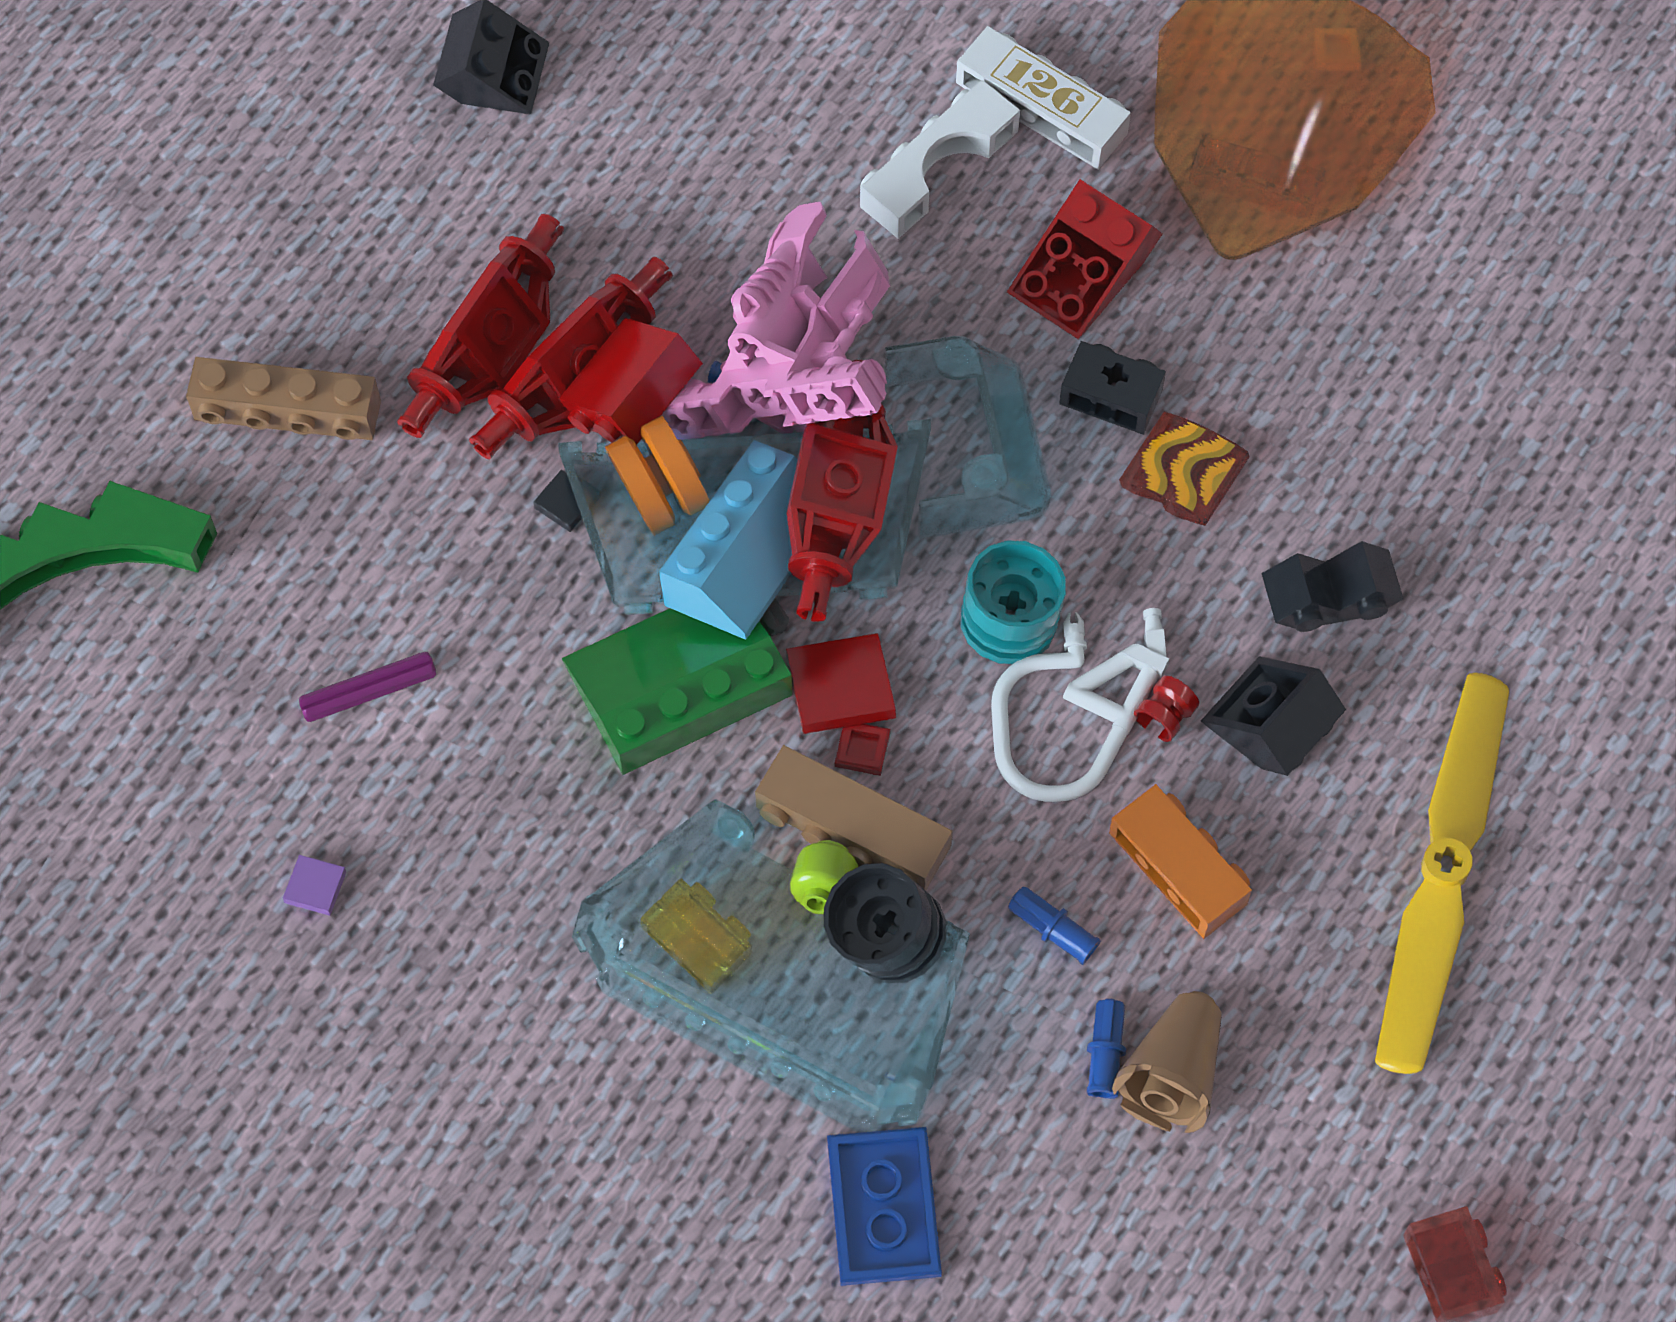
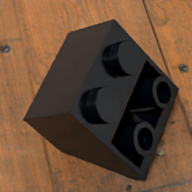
M479 0L452 14L433 86L460 104L531 114L550 42L489 0Z

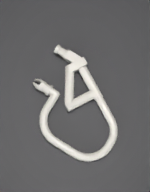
M1149 608L1143 611L1145 647L1139 644L1130 645L1070 682L1065 690L1063 699L1114 722L1092 767L1082 778L1065 785H1042L1029 780L1019 772L1011 756L1008 698L1015 683L1031 672L1052 669L1080 668L1084 664V650L1087 649V643L1084 641L1085 628L1083 619L1075 612L1076 623H1070L1071 613H1068L1063 623L1066 640L1064 643L1065 653L1032 655L1016 661L1003 672L994 687L991 700L994 754L1001 775L1013 789L1034 800L1062 802L1082 797L1100 784L1136 721L1135 709L1143 700L1148 698L1157 679L1164 675L1168 667L1170 658L1166 657L1165 634L1160 621L1162 618L1161 609ZM1132 666L1141 670L1123 705L1092 692Z

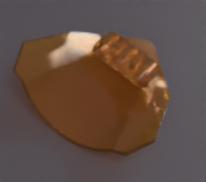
M1187 0L1159 31L1155 100V149L1210 244L1218 255L1228 260H1238L1356 210L1381 183L1436 113L1430 57L1409 44L1394 27L1381 17L1351 0Z

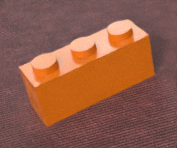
M1155 784L1112 817L1109 834L1203 939L1247 906L1252 892L1247 875L1235 863L1229 865L1217 852L1218 846L1213 837L1203 828L1197 830L1186 817L1184 806L1173 794H1165Z

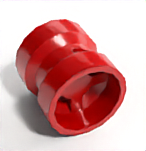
M1165 675L1154 686V695L1150 699L1143 700L1135 709L1134 715L1138 724L1143 728H1146L1153 719L1161 723L1165 728L1158 738L1164 742H1170L1180 731L1182 719L1191 717L1199 707L1200 702L1196 694L1179 679Z

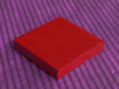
M878 633L786 648L803 734L896 718V707Z

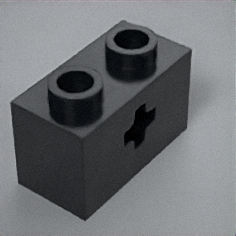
M1081 341L1062 382L1059 404L1144 435L1163 391L1166 371L1159 369L1150 361L1144 359L1134 360L1117 354L1108 346L1102 344L1092 345Z

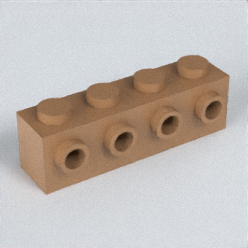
M195 357L186 394L194 420L209 424L224 423L248 426L259 430L267 428L285 430L302 435L320 434L337 436L346 440H373L381 404L376 379L373 376Z

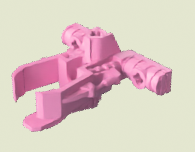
M821 202L799 205L786 215L769 240L764 264L750 276L748 281L736 289L732 295L733 318L737 325L728 339L730 354L727 360L720 366L722 372L713 384L690 379L661 415L665 418L678 440L704 438L711 435L719 436L726 433H740L753 418L758 419L783 435L789 436L793 430L804 432L807 424L815 421L823 422L839 418H852L859 415L867 416L879 411L881 402L886 396L885 384H887L882 366L873 359L852 362L845 355L862 325L872 320V311L890 287L888 271L864 231L854 230L857 236L854 245L855 252L820 298L813 289L827 279V276L809 249V245L827 216L825 208Z

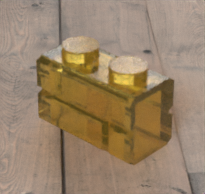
M681 878L641 917V928L706 991L712 994L751 955L752 945L747 940L752 935L733 915H730L725 920L714 910L712 906L716 903L715 898L700 883L695 882L690 887Z

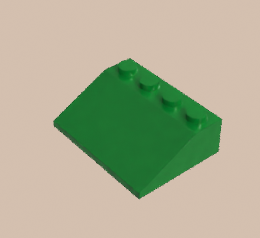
M669 608L562 658L622 775L792 696V675L770 635L760 622L756 624L745 640Z

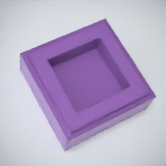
M299 855L283 896L284 903L330 916L346 875L345 867Z

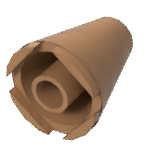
M1199 991L1179 994L1118 1071L1112 1090L1114 1095L1117 1091L1122 1095L1123 1100L1120 1105L1127 1113L1140 1121L1168 1132L1172 1128L1170 1122L1177 1125H1187L1184 1133L1195 1132L1204 1127L1211 1110L1222 1012L1212 997Z

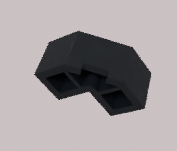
M1363 541L1327 561L1296 553L1261 573L1275 623L1294 628L1299 632L1312 631L1322 625L1360 618L1363 620L1376 619L1385 615L1390 606L1404 599L1389 550Z

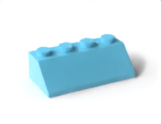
M753 440L660 569L659 575L666 607L745 640L791 575V572L788 570L789 558L792 556L786 513L798 462L794 455Z

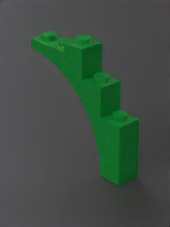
M109 481L103 494L97 495L92 502L89 512L90 519L39 502L32 516H27L24 519L19 531V541L0 535V610L23 593L55 577L92 566L125 562L165 564L198 573L218 534L211 515Z

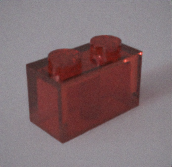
M1467 1206L1409 1224L1403 1237L1436 1322H1470L1499 1311L1505 1303L1503 1297L1507 1295L1505 1281L1498 1267H1491L1484 1250L1488 1246L1485 1230L1479 1219L1472 1220Z

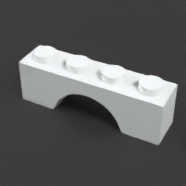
M980 80L970 90H962L953 100L951 107L940 117L935 115L930 118L915 139L910 143H902L894 151L890 161L879 170L873 169L865 176L860 185V208L899 239L929 212V189L924 180V176L929 168L938 160L957 153H971L990 158L1018 133L1020 109L983 80Z

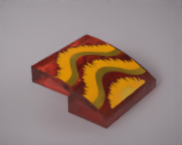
M1164 411L1119 481L1122 488L1131 493L1161 502L1168 513L1206 526L1250 456L1247 450L1226 437L1193 421Z

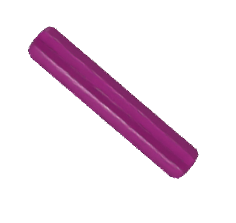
M424 651L302 695L299 698V705L306 721L312 722L434 678L436 676V668L431 655Z

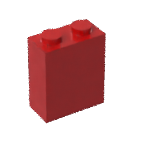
M624 318L558 400L570 412L567 416L568 420L583 433L589 434L591 431L599 433L611 443L623 436H627L634 440L637 445L642 439L641 427L663 414L703 363L678 333Z

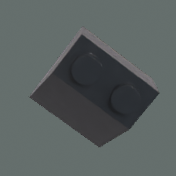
M1259 656L1201 719V722L1259 768L1288 776L1292 770L1302 764L1304 757L1317 742L1332 730L1334 723L1346 711V708L1320 669Z

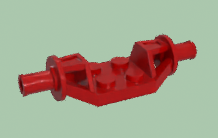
M541 214L525 240L515 236H506L499 244L500 252L488 264L444 327L437 341L428 352L422 366L411 370L407 380L417 395L403 415L397 420L398 425L403 426L402 429L413 437L421 438L440 408L451 414H458L464 406L487 398L494 390L501 391L529 355L550 324L549 281L555 275V266L547 256V253L564 232V227L559 225L560 222L556 218L548 214ZM522 272L530 276L528 294L518 283ZM454 375L467 381L457 389L449 383Z
M652 257L631 280L619 274H611L605 280L604 287L590 295L525 359L501 391L494 390L487 397L488 403L495 415L475 435L469 438L470 444L475 445L473 448L482 457L490 460L515 433L519 434L526 441H533L538 435L576 428L567 418L570 412L558 398L618 327L616 322L624 311L631 315L630 319L648 325L656 318L655 310L649 299L667 281L672 279V272L667 271L669 267L661 259ZM537 403L548 410L534 418L527 412Z
M882 404L879 411L872 415H859L852 418H839L823 422L815 421L808 423L804 430L786 513L792 549L788 570L793 576L804 581L799 606L796 610V614L802 619H807L808 611L812 610L813 603L811 621L820 622L826 619L831 587L844 586L852 581L853 567L881 531L898 449L897 443L885 420L886 409ZM863 429H869V438L863 437ZM845 549L842 559L839 558L841 550Z

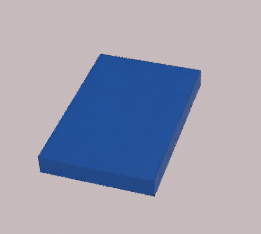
M927 1127L827 1135L841 1286L942 1277Z

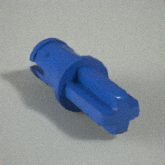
M1027 887L1020 888L1008 905L1011 912L1043 934L1041 940L1047 942L1048 939L1076 958L1082 965L1086 963L1101 942L1098 937H1094L1067 917L1068 911L1063 908L1059 911Z
M1115 999L1099 1000L1096 1004L1093 1042L1087 1045V1051L1091 1053L1089 1084L1086 1091L1088 1096L1110 1099L1118 1097V1091L1114 1095L1112 1087L1116 1074L1120 1069V1058L1126 1055V1047L1122 1045L1125 1005L1123 1002Z

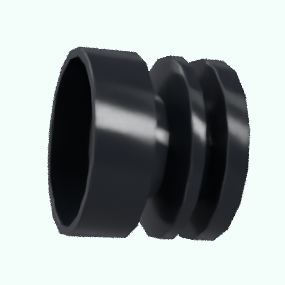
M884 863L865 864L847 872L832 887L824 906V929L830 944L846 960L857 966L868 976L885 983L909 982L925 974L939 959L946 942V919L940 904L901 869ZM891 925L899 927L894 935L887 932Z

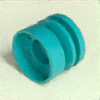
M1011 540L991 545L975 557L968 572L965 594L963 596L961 630L967 643L979 655L999 664H1013L1023 658L1042 654L1050 647L1057 631L1060 612L1066 595V577L1059 562L1042 547L1027 541ZM1006 609L1015 611V615L1007 614Z

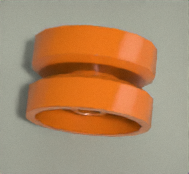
M663 416L641 427V437L650 454L649 456L644 458L634 440L627 436H623L605 446L606 452L653 536L675 525V515L666 496L672 494L680 509L690 516L703 510L710 501L699 480L701 475L682 440L676 438Z

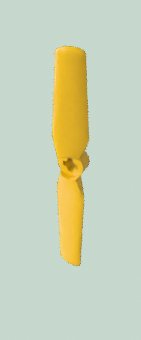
M1469 673L1466 677L1428 809L1431 844L1428 845L1421 862V872L1424 881L1402 914L1375 1056L1377 1065L1395 1073L1412 1074L1420 1072L1424 1068L1464 926L1461 886L1466 882L1472 868L1473 857L1471 851L1485 831L1509 697V688L1506 684L1484 673ZM1443 856L1452 858L1453 868L1450 873L1441 871L1442 865L1440 862Z

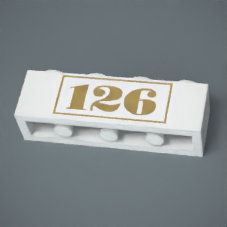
M987 26L957 61L956 83L970 90L980 80L985 81L1020 109L1019 122L1098 170L1128 135L1131 112L1125 109L1118 100L1103 96L1090 88L1083 79L1068 75L1055 67L1048 58L1042 55H1035L1020 46L1008 34H1000Z

